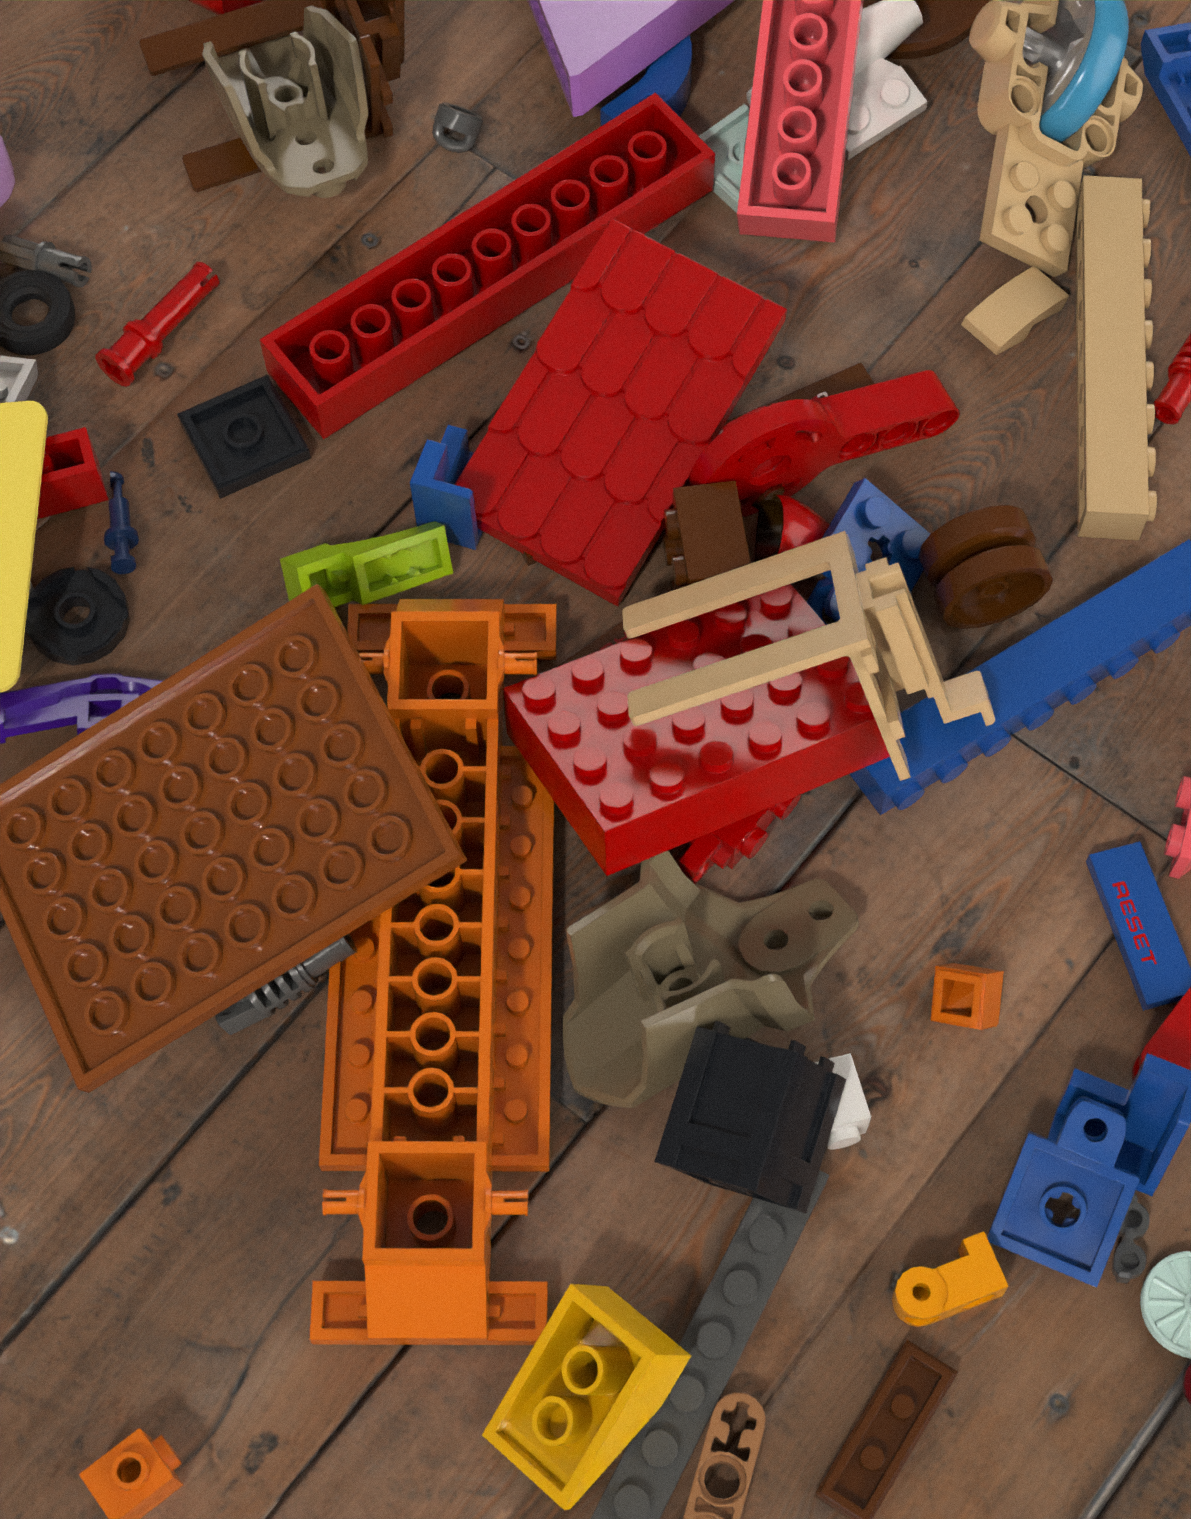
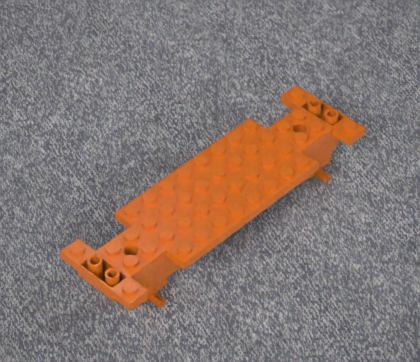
M399 599L398 604H349L347 633L368 673L384 674L388 687L387 709L467 861L350 932L349 934L355 942L354 945L357 947V953L329 968L319 1167L321 1171L366 1172L360 1183L359 1190L324 1189L322 1213L323 1215L358 1214L364 1230L362 1261L365 1266V1281H313L310 1342L316 1345H535L548 1323V1281H490L492 1215L528 1216V1190H493L492 1175L493 1172H550L555 802L517 747L502 746L503 688L505 674L537 675V660H556L557 604H504V599ZM446 693L461 695L459 699H438ZM430 1211H438L445 1214L448 1218L443 1230L433 1235H427L416 1229L417 1222L422 1215Z

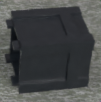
M715 1021L713 1030L697 1026L654 1162L693 1177L705 1184L807 1213L846 1079L836 1073H832L835 1062L826 1057L820 1056L818 1064L810 1061L808 1057L804 1056L806 1046L795 1040H791L789 1048L784 1049L761 1044L747 1037L742 1039L730 1036L728 1034L731 1027L719 1021Z

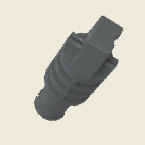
M345 935L215 1015L218 1025L229 1035H232L258 1021L271 1017L276 1012L275 1007L278 1009L285 1008L289 1004L288 998L295 1001L302 996L301 990L309 992L314 989L315 984L318 983V976L337 963L357 953L358 950L354 945L355 942L351 935Z

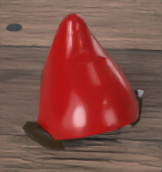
M782 483L770 487L751 505L759 510L755 541V562L822 539L830 523L809 506L789 496H783L785 490Z

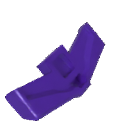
M105 673L0 693V744L6 743L7 737L77 724V735H79L164 680L123 676L120 673Z

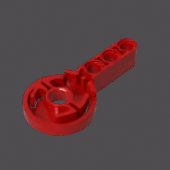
M932 370L921 371L823 398H818L816 395L810 400L794 399L772 403V405L767 407L761 406L730 421L722 428L723 432L702 451L695 461L690 472L689 485L694 486L736 480L742 517L759 512L758 509L751 505L770 487L782 483L785 490L783 496L791 497L809 484L818 474L832 465L931 438L945 432L958 420L960 411L936 373Z

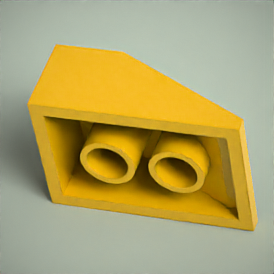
M570 1284L482 1433V1436L563 1510H570L661 1408L692 1355L608 1286Z

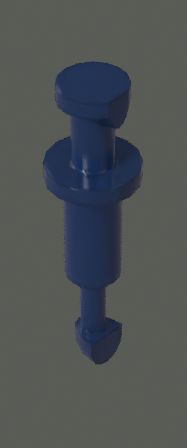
M110 471V488H113L114 497L108 503L110 528L104 533V543L109 549L114 550L115 555L111 556V570L117 574H129L136 569V560L130 555V549L138 544L139 535L137 530L131 527L129 501L123 497L122 485L124 484V477L121 473Z

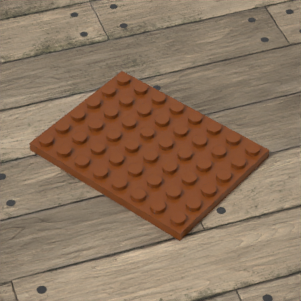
M318 584L312 586L0 784V911L78 1090L87 1093L92 1092L467 861L326 591Z

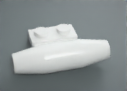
M882 0L862 9L845 157L848 160L926 110L927 100L902 66H897L885 60L892 51L923 24L922 14L914 0ZM752 88L746 93L749 105L751 103Z

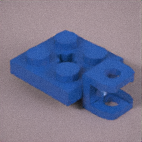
M866 478L859 480L851 487L822 539L845 531L854 550L858 573L866 570L865 564L873 562L870 558L872 549L867 543L868 541L876 542L881 549L882 558L886 557L889 565L899 562L911 593L924 570L918 556L921 545L929 537L930 533ZM826 571L822 573L826 578L818 581L807 603L824 623L825 621L822 618L823 608L825 609V614L831 617L835 623L840 619L832 574L831 571Z
M1081 1096L1068 1109L1056 1141L1028 1131L988 1232L987 1239L989 1243L1097 1288L1140 1180L1138 1175L1114 1166L1126 1134V1122L1123 1113L1119 1109L1092 1098ZM1093 1118L1100 1119L1106 1124L1103 1133L1097 1136H1091L1083 1129L1085 1123ZM1062 1192L1069 1193L1073 1196L1072 1205L1080 1209L1076 1219L1066 1217L1062 1224L1052 1221L1053 1210L1045 1206L1046 1202L1050 1197L1059 1199Z

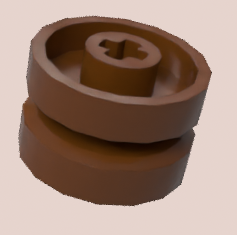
M999 505L967 512L948 521L932 532L921 545L918 557L927 579L932 586L936 587L934 597L942 618L948 626L969 629L1002 622L1033 606L1050 590L1053 578L1041 551L1038 548H1034L1036 537L1023 509L1011 505Z

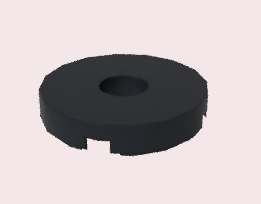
M74 567L60 569L43 578L29 594L25 629L37 650L50 660L73 666L93 663L110 654L125 637L130 622L128 601L116 580L100 569L87 567L88 571H75ZM83 606L90 609L88 617L80 623L70 624L64 621L65 614L73 607Z

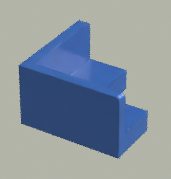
M447 425L441 443L427 439L410 480L417 527L433 521L443 524L448 543L476 550L483 531L477 528L473 491L454 485L474 452L469 451L467 430Z
M1147 1053L1128 1090L1074 1068L1057 1105L1047 1138L1056 1141L1068 1109L1081 1096H1087L1119 1109L1123 1113L1126 1122V1134L1114 1166L1138 1175L1140 1180L1136 1190L1153 1196L1191 1123V1070ZM1093 1118L1085 1123L1083 1129L1087 1134L1097 1136L1103 1133L1106 1124L1100 1119Z

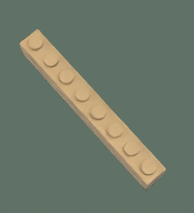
M1084 175L1079 190L1075 217L1078 537L1139 540L1146 521L1153 522L1156 514L1157 494L1156 491H1150L1148 486V477L1152 478L1155 470L1156 450L1155 447H1148L1147 434H1151L1154 427L1155 406L1154 404H1147L1146 393L1151 391L1154 377L1153 362L1146 361V350L1150 349L1152 342L1153 322L1152 320H1145V309L1149 308L1151 301L1152 281L1151 279H1144V268H1148L1150 261L1151 240L1143 238V229L1147 228L1149 222L1150 200L1142 199V179Z

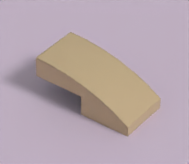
M1033 266L988 296L964 318L961 325L995 355H998L1024 341L1033 325L1061 311L1070 295L1038 268Z

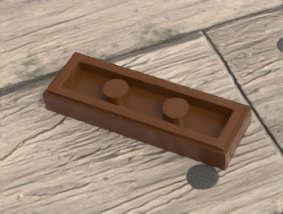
M906 1340L814 1497L848 1519H873L958 1371L909 1340Z

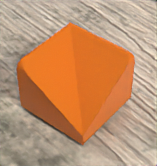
M956 963L935 966L931 1021L979 1030L996 1027L999 1023L1004 971Z

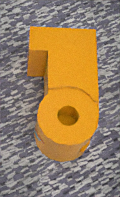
M984 1231L962 1239L957 1250L961 1258L934 1269L922 1266L913 1267L901 1275L896 1283L892 1297L894 1311L900 1320L915 1327L927 1326L1003 1297L1009 1286Z

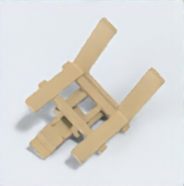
M845 531L635 603L622 610L623 629L627 638L631 639L814 575L831 571L840 619L835 623L631 691L628 694V712L634 726L844 656H848L852 660L900 781L911 778L907 757L900 742V738L905 737L896 691L906 689L907 694H911L925 689L928 699L934 697L944 724L981 712L985 725L989 726L995 722V716L980 671H974L943 681L899 562L889 565L885 557L865 564L866 570L858 573L854 550Z

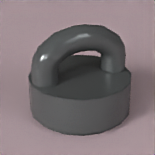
M443 102L439 104L432 133L438 145L444 149L456 153L466 152L475 144L483 119L479 114L466 108ZM445 127L465 134L464 140L455 141L447 137L444 133Z

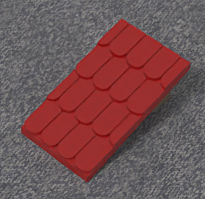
M612 218L571 283L569 293L537 342L535 352L488 425L486 435L454 484L473 491L477 528L522 554L525 551L532 555L533 560L619 607L665 528L664 510L672 509L673 488L689 486L690 472L695 461L721 432L784 324L787 309L769 299H764L763 296L724 276H719V273L680 253H675L674 250L640 232H634L630 227Z

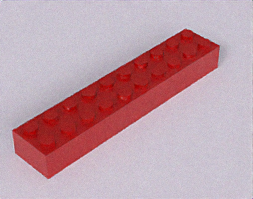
M655 92L259 339L267 373L318 434L325 439L572 281L612 218L630 227L634 232L638 231L644 235L711 192L714 186L715 153Z

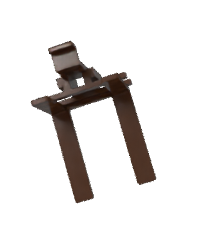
M267 0L142 38L139 44L150 75L156 76L204 61L202 52L204 49L203 43L211 41L217 56H222L290 35L293 32L303 31L305 7L314 5L317 8L328 10L358 42L369 114L364 130L365 139L380 134L387 138L393 136V126L385 107L393 103V93L388 82L400 78V64L404 63L405 0ZM240 137L185 154L182 157L186 173L195 192L262 172L252 159Z

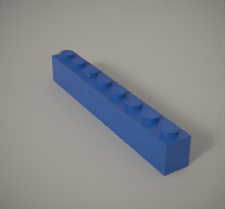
M1188 539L969 671L968 673L974 671L981 672L995 716V722L992 725H985L981 712L944 724L934 697L929 699L926 697L901 712L905 737L900 738V742L907 757L911 778L899 780L891 757L850 773V776L877 812L882 815L895 806L898 810L908 808L922 797L925 792L924 789L938 780L943 784L952 781L968 767L967 762L983 753L985 757H990L996 754L1010 742L1011 735L1024 727L1029 731L1040 727L1054 714V709L1067 701L1071 705L1079 703L1095 690L1096 683L1111 675L1113 679H1117L1129 672L1137 664L1138 657L1150 650L1157 654L1171 646L1179 638V632L1191 626V540Z

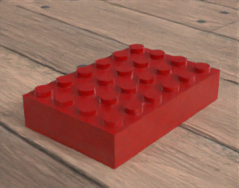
M791 584L625 640L503 688L508 736L606 876L890 757L852 660L848 656L638 726L632 724L628 712V694L631 691L826 626Z

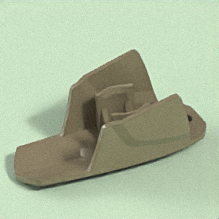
M314 5L304 8L303 37L298 35L297 32H293L290 35L222 56H217L211 41L203 43V59L218 97L235 131L243 141L254 162L275 185L289 194L311 197L310 194H313L319 198H329L341 193L345 189L346 181L358 179L368 164L364 130L369 115L359 46L356 38L328 10L317 8ZM324 167L325 173L320 174L318 169Z

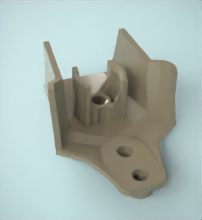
M669 851L642 861L640 882L565 929L573 965L574 1000L563 1015V1046L568 1073L575 1092L601 1104L634 1108L680 1080L697 1026L713 1030L715 1021H719L731 1027L728 1035L745 1039L764 1026L790 1031L815 1020L811 984L834 953L859 927L857 913L824 879H813L779 893L738 903L699 884H694L681 871ZM822 917H829V918H827V919H825V920H820V921L818 920L819 918H822ZM780 946H783V947H784V948H782V949H780V950H773V949L776 948V947H780Z

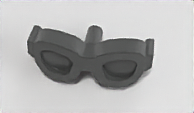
M1136 1194L1132 1198L1118 1233L1120 1244L1112 1260V1273L1118 1283L1127 1284L1131 1279L1139 1277L1147 1263L1144 1250L1136 1245L1134 1240H1138L1145 1235L1150 1219L1147 1209L1137 1202L1138 1197Z

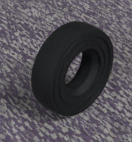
M25 270L13 273L0 280V346L19 355H37L56 348L69 336L75 323V307L70 292L57 277L43 271ZM37 299L48 305L46 317L37 324L22 326L12 320L13 310L24 301Z

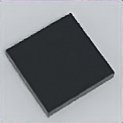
M268 374L177 414L186 436L220 499L311 459L308 446Z

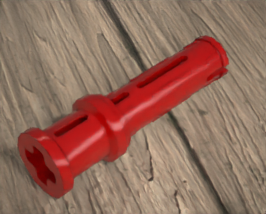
M197 261L192 266V269L141 320L129 321L123 327L124 334L109 349L102 348L95 355L101 370L115 383L128 387L134 381V373L148 359H155L162 353V341L220 284L216 274L212 275L210 279L206 278L213 270L205 263Z

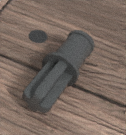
M5 235L2 241H0V261L2 263L24 270L47 272L57 277L60 281L81 288L89 280V277L73 271L75 268L91 273V260L86 256H78L56 249L55 245L49 241L35 243L12 235Z

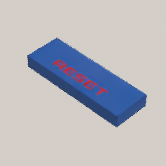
M1141 842L1090 854L1086 860L1087 867L1143 1011L1180 1001L1191 987V968Z

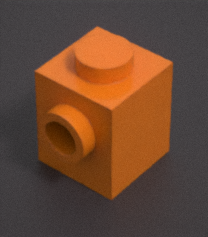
M141 1428L137 1429L79 1473V1476L108 1519H141L183 1486V1483L174 1472L176 1468L182 1465L174 1449L162 1434L152 1440Z

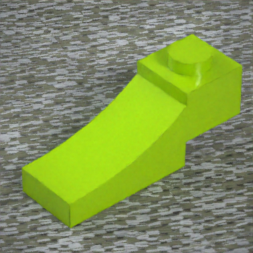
M436 521L361 541L336 545L325 543L280 558L289 601L318 584L326 591L334 607L353 600L361 605H365L453 574L445 527Z

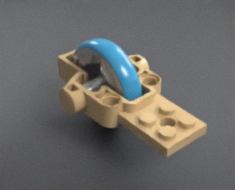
M992 0L980 10L971 27L969 37L971 47L985 61L977 106L978 117L985 130L993 135H997L979 241L1032 267L1035 266L1052 277L1059 276L1067 272L1083 169L1110 156L1114 152L1119 123L1131 116L1141 100L1143 83L1124 57L1129 32V18L1124 0H1024L1021 4ZM1025 203L1033 209L1035 222L1032 221L1031 214L1025 207Z

